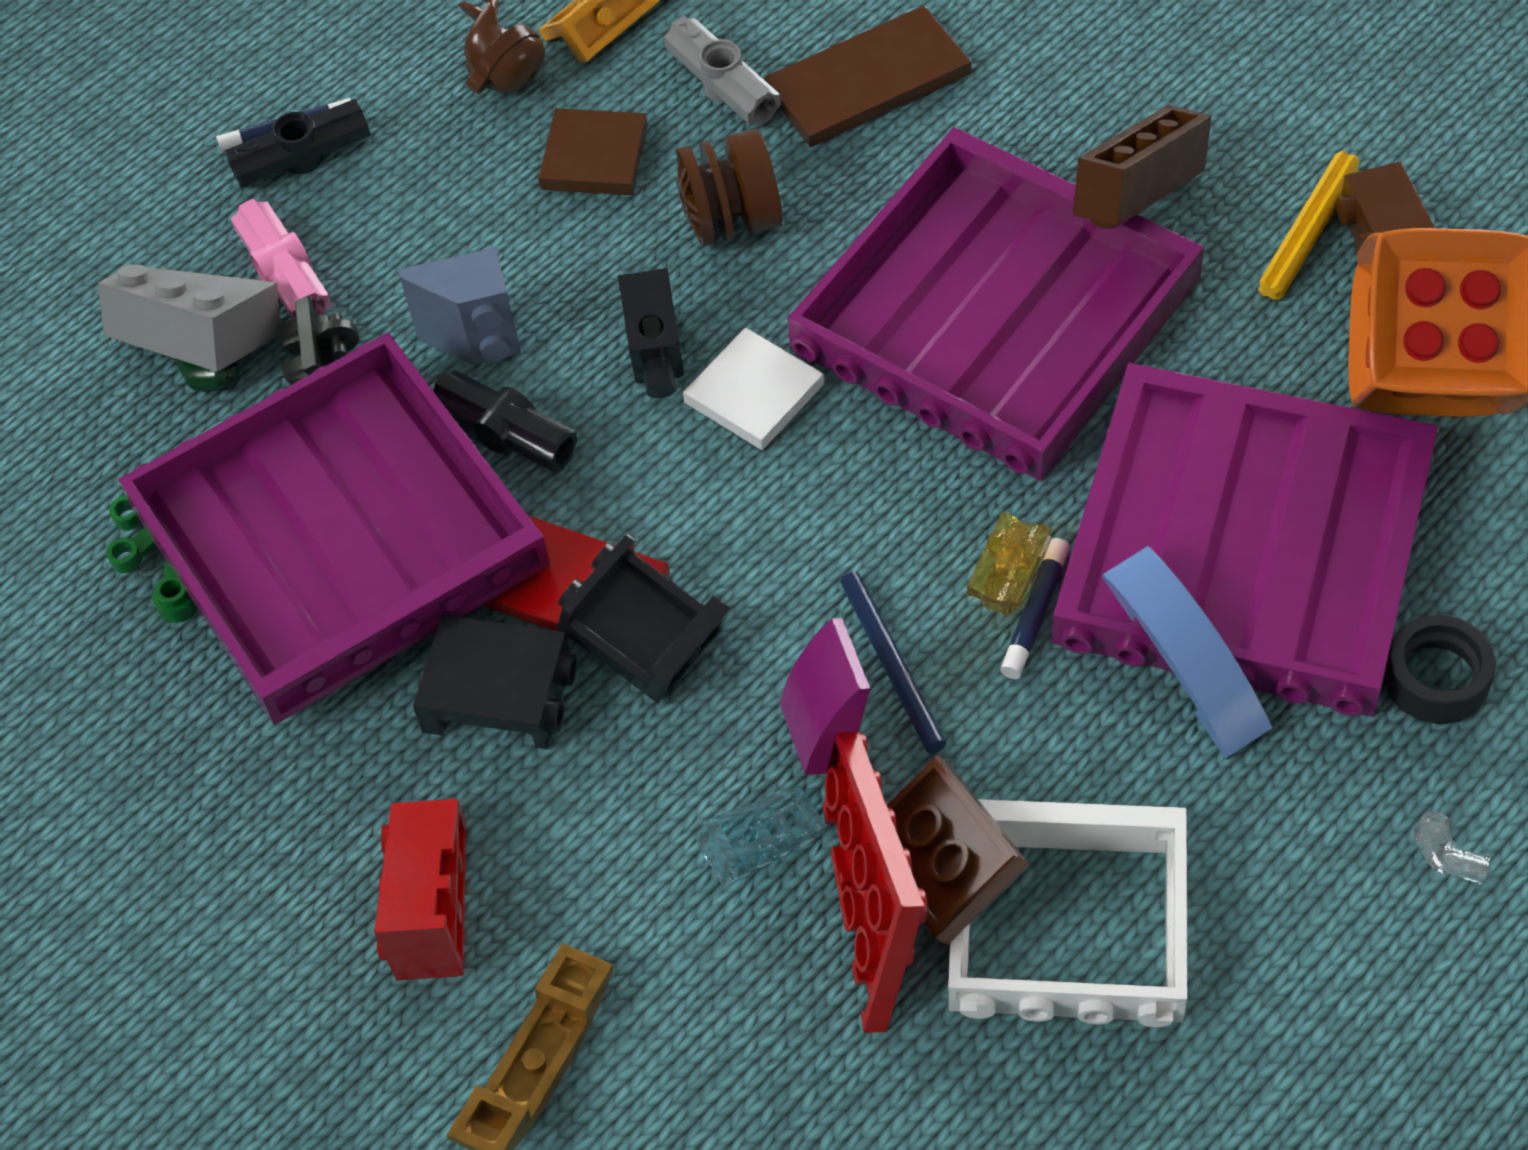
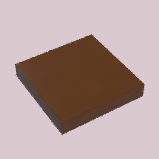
M555 108L538 178L540 189L633 195L648 126L646 113Z

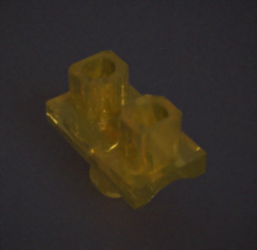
M1001 512L967 585V595L981 599V604L984 608L1005 615L1011 614L1013 610L1018 611L1051 538L1052 527L1027 524L1016 519L1011 514Z

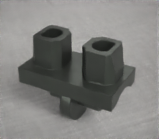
M308 295L295 301L297 317L278 325L279 338L283 346L292 355L301 351V355L282 363L284 378L290 385L312 374L316 369L329 365L347 355V352L354 349L359 343V330L356 324L349 320H344L339 313H332L329 316L319 314L313 309L312 299Z

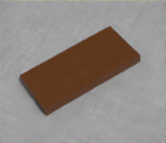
M923 5L765 76L764 80L780 94V109L808 146L812 147L971 74V61L926 6Z

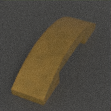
M564 943L561 944L534 989L536 995L535 1004L485 1087L476 1085L447 1133L448 1140L470 1150L515 1149L546 1107L581 1046L613 973V964Z

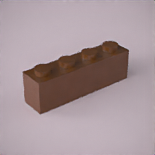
M1167 105L1079 157L1073 215L1090 219V223L1099 228H1117L1205 171L1212 115Z
M1401 161L1344 176L1341 197L1336 199V211L1340 223L1343 226L1348 225L1354 236L1356 254L1364 241L1376 232L1382 233L1411 228H1435Z

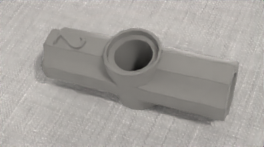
M684 15L672 23L669 32L664 36L665 48L703 82L704 93L709 99L725 102L749 125L757 124L761 127L773 119L774 113L781 106L780 94L741 60V53L737 44L729 40H719L695 18L688 19Z

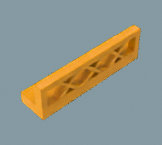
M573 0L540 27L538 31L545 41L562 37L578 62H586L660 0Z

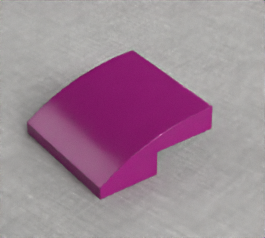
M832 618L808 643L790 672L779 702L805 775L826 774L837 732H859L870 692V686L842 618Z

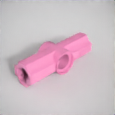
M251 199L239 205L238 211L231 218L235 231L248 249L251 261L262 281L277 282L279 300L292 319L297 317L295 301L307 295L312 299L313 309L319 314L324 315L327 309L332 306L329 294L313 272L310 259L297 235L293 231L290 233L286 231L281 220L276 216L273 208L270 207L267 201L258 202L255 199Z

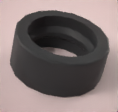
M1441 614L1423 616L1404 625L1392 640L1384 680L1389 696L1398 707L1419 721L1440 725L1461 722L1475 714L1487 699L1494 679L1496 658L1491 643L1477 627L1457 617ZM1434 647L1449 650L1462 657L1470 666L1473 672L1472 680L1469 685L1460 690L1445 692L1430 689L1416 681L1407 670L1408 657L1419 649Z

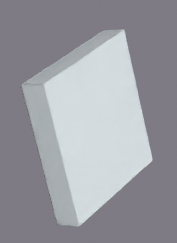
M744 328L684 390V403L763 450L824 385V374L751 330Z

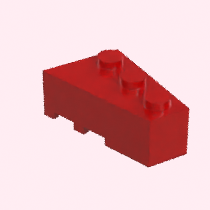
M458 799L391 803L389 823L382 826L381 846L384 861L382 875L379 880V900L374 933L377 938L379 959L381 961L387 960L396 981L464 976L467 824Z

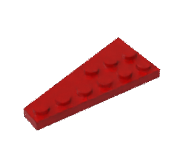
M837 732L826 772L825 801L822 808L825 824H836L840 846H833L830 852L844 927L848 932L856 931L854 941L855 959L852 963L855 985L866 984L869 997L866 1009H863L861 1012L864 1033L886 1032L905 969L911 966L914 960V939L918 926L926 921L927 898L924 890L917 887L911 872L912 861L910 852L907 848H902L896 832V816L893 809L886 806L882 795L881 776L878 770L872 769L867 755V740L864 733Z

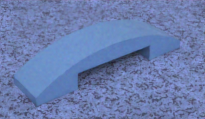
M1149 546L1102 575V578L1131 621L1138 620L1198 709L1194 714L1225 759L1272 729V725L1252 686L1213 624L1180 580Z

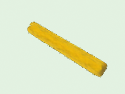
M1340 151L1334 155L1260 278L1258 290L1262 296H1269L1274 301L1284 297L1336 209V199L1341 197L1344 176L1358 172L1357 166L1360 161L1356 155H1349L1345 151Z

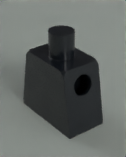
M668 268L618 275L635 382L645 383L646 393L651 398L671 396L676 392L675 378L683 376L684 369Z

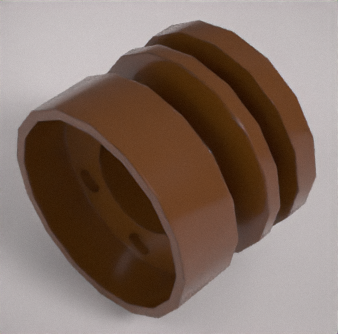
M758 128L726 136V159L718 160L709 141L700 143L702 163L700 166H698L690 146L676 149L678 163L676 181L686 220L694 230L701 247L715 244L714 221L717 222L724 241L733 239V216L740 215L749 234L782 226L783 217L777 182L766 144Z

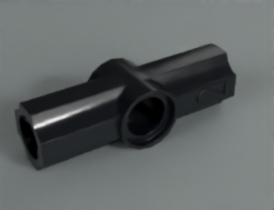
M353 99L312 116L303 112L285 113L274 122L272 132L226 149L224 152L239 187H244L284 170L293 174L310 173L322 163L324 154L369 137L371 134L362 109L357 100Z
M456 370L451 373L445 371L435 382L433 392L455 421L471 429L478 441L491 451L504 454L510 449L551 471L558 468L563 470L572 459L574 448L578 442L576 431L537 412L529 399L516 389L502 387L499 391H496Z

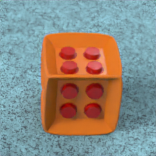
M1444 228L1398 229L1371 234L1361 245L1357 253L1358 264L1351 293L1348 353L1351 406L1379 413L1448 417L1486 416L1498 413L1511 414L1524 407L1528 403V236L1505 231Z

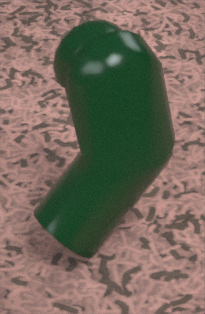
M173 358L187 385L192 390L199 392L220 391L223 388H232L238 382L239 372L234 363L215 372Z

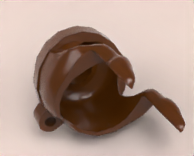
M483 0L487 3L483 9L466 2L459 3L460 8L475 20L465 41L464 54L468 61L465 66L470 74L466 85L477 94H481L486 88L504 94H513L523 90L536 77L544 62L545 48L540 36L524 24L513 26L510 29L503 28L497 19L499 0Z

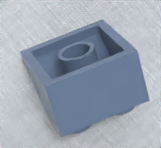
M496 247L398 270L419 340L473 365L489 361H500L506 357L522 354Z

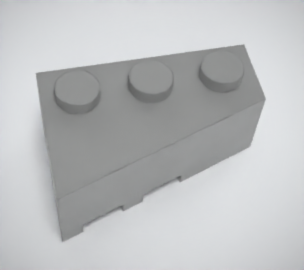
M142 265L123 266L118 269L116 274L98 282L104 336L215 372L224 369L279 337L278 325H280L277 282L150 268Z

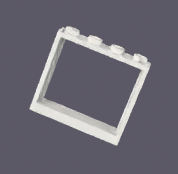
M978 799L1016 847L1166 853L1165 987L968 978L969 924L950 942L949 1011H959L966 1017L976 1019L989 1018L995 1013L1019 1014L1021 1018L1035 1022L1048 1021L1054 1016L1078 1017L1084 1023L1095 1025L1106 1024L1113 1019L1138 1020L1140 1024L1147 1027H1165L1172 1024V1022H1183L1187 1003L1186 808Z

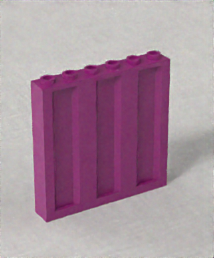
M953 127L787 318L790 349L794 350L803 360L808 362L815 361L832 370L843 381L850 384L856 383L875 393L886 404L891 406L898 405L915 414L926 425L932 428H941L960 438L969 448L976 451L983 450L1000 459L1014 472L1026 473L1042 482L1124 377L1128 363H1135L1201 278L1204 246L1138 214L1117 228L1105 229L1096 227L1090 223V219L1073 215L1075 184Z
M389 332L373 341L362 344L351 353L329 365L316 369L307 377L285 389L272 393L261 402L239 414L228 417L217 426L195 438L182 442L173 450L149 463L136 467L132 472L118 479L133 511L274 726L435 633L441 615L462 617L550 566L543 535Z
M1128 363L1053 614L1052 644L1063 646L1073 653H1095L1116 658L1119 662L1126 665L1139 666L1143 664L1169 670L1174 674L1137 619L1131 621L1102 578L1104 573L1149 546L1170 568L1206 614L1241 667L1253 690L1277 695L1291 703L1309 702L1331 707L1344 715L1355 716L1361 714L1374 717L1438 426Z

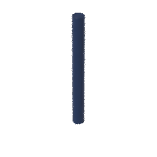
M858 572L846 574L842 577L840 583L926 752L935 753L945 747L946 741Z

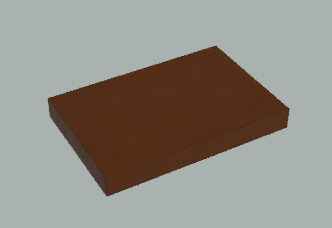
M939 754L886 805L887 808H892L895 813L896 832L902 848H907L910 852L912 861L911 872L918 888H922L926 894L927 917L924 923L935 938L945 945H948L1029 865L1024 856L950 763Z

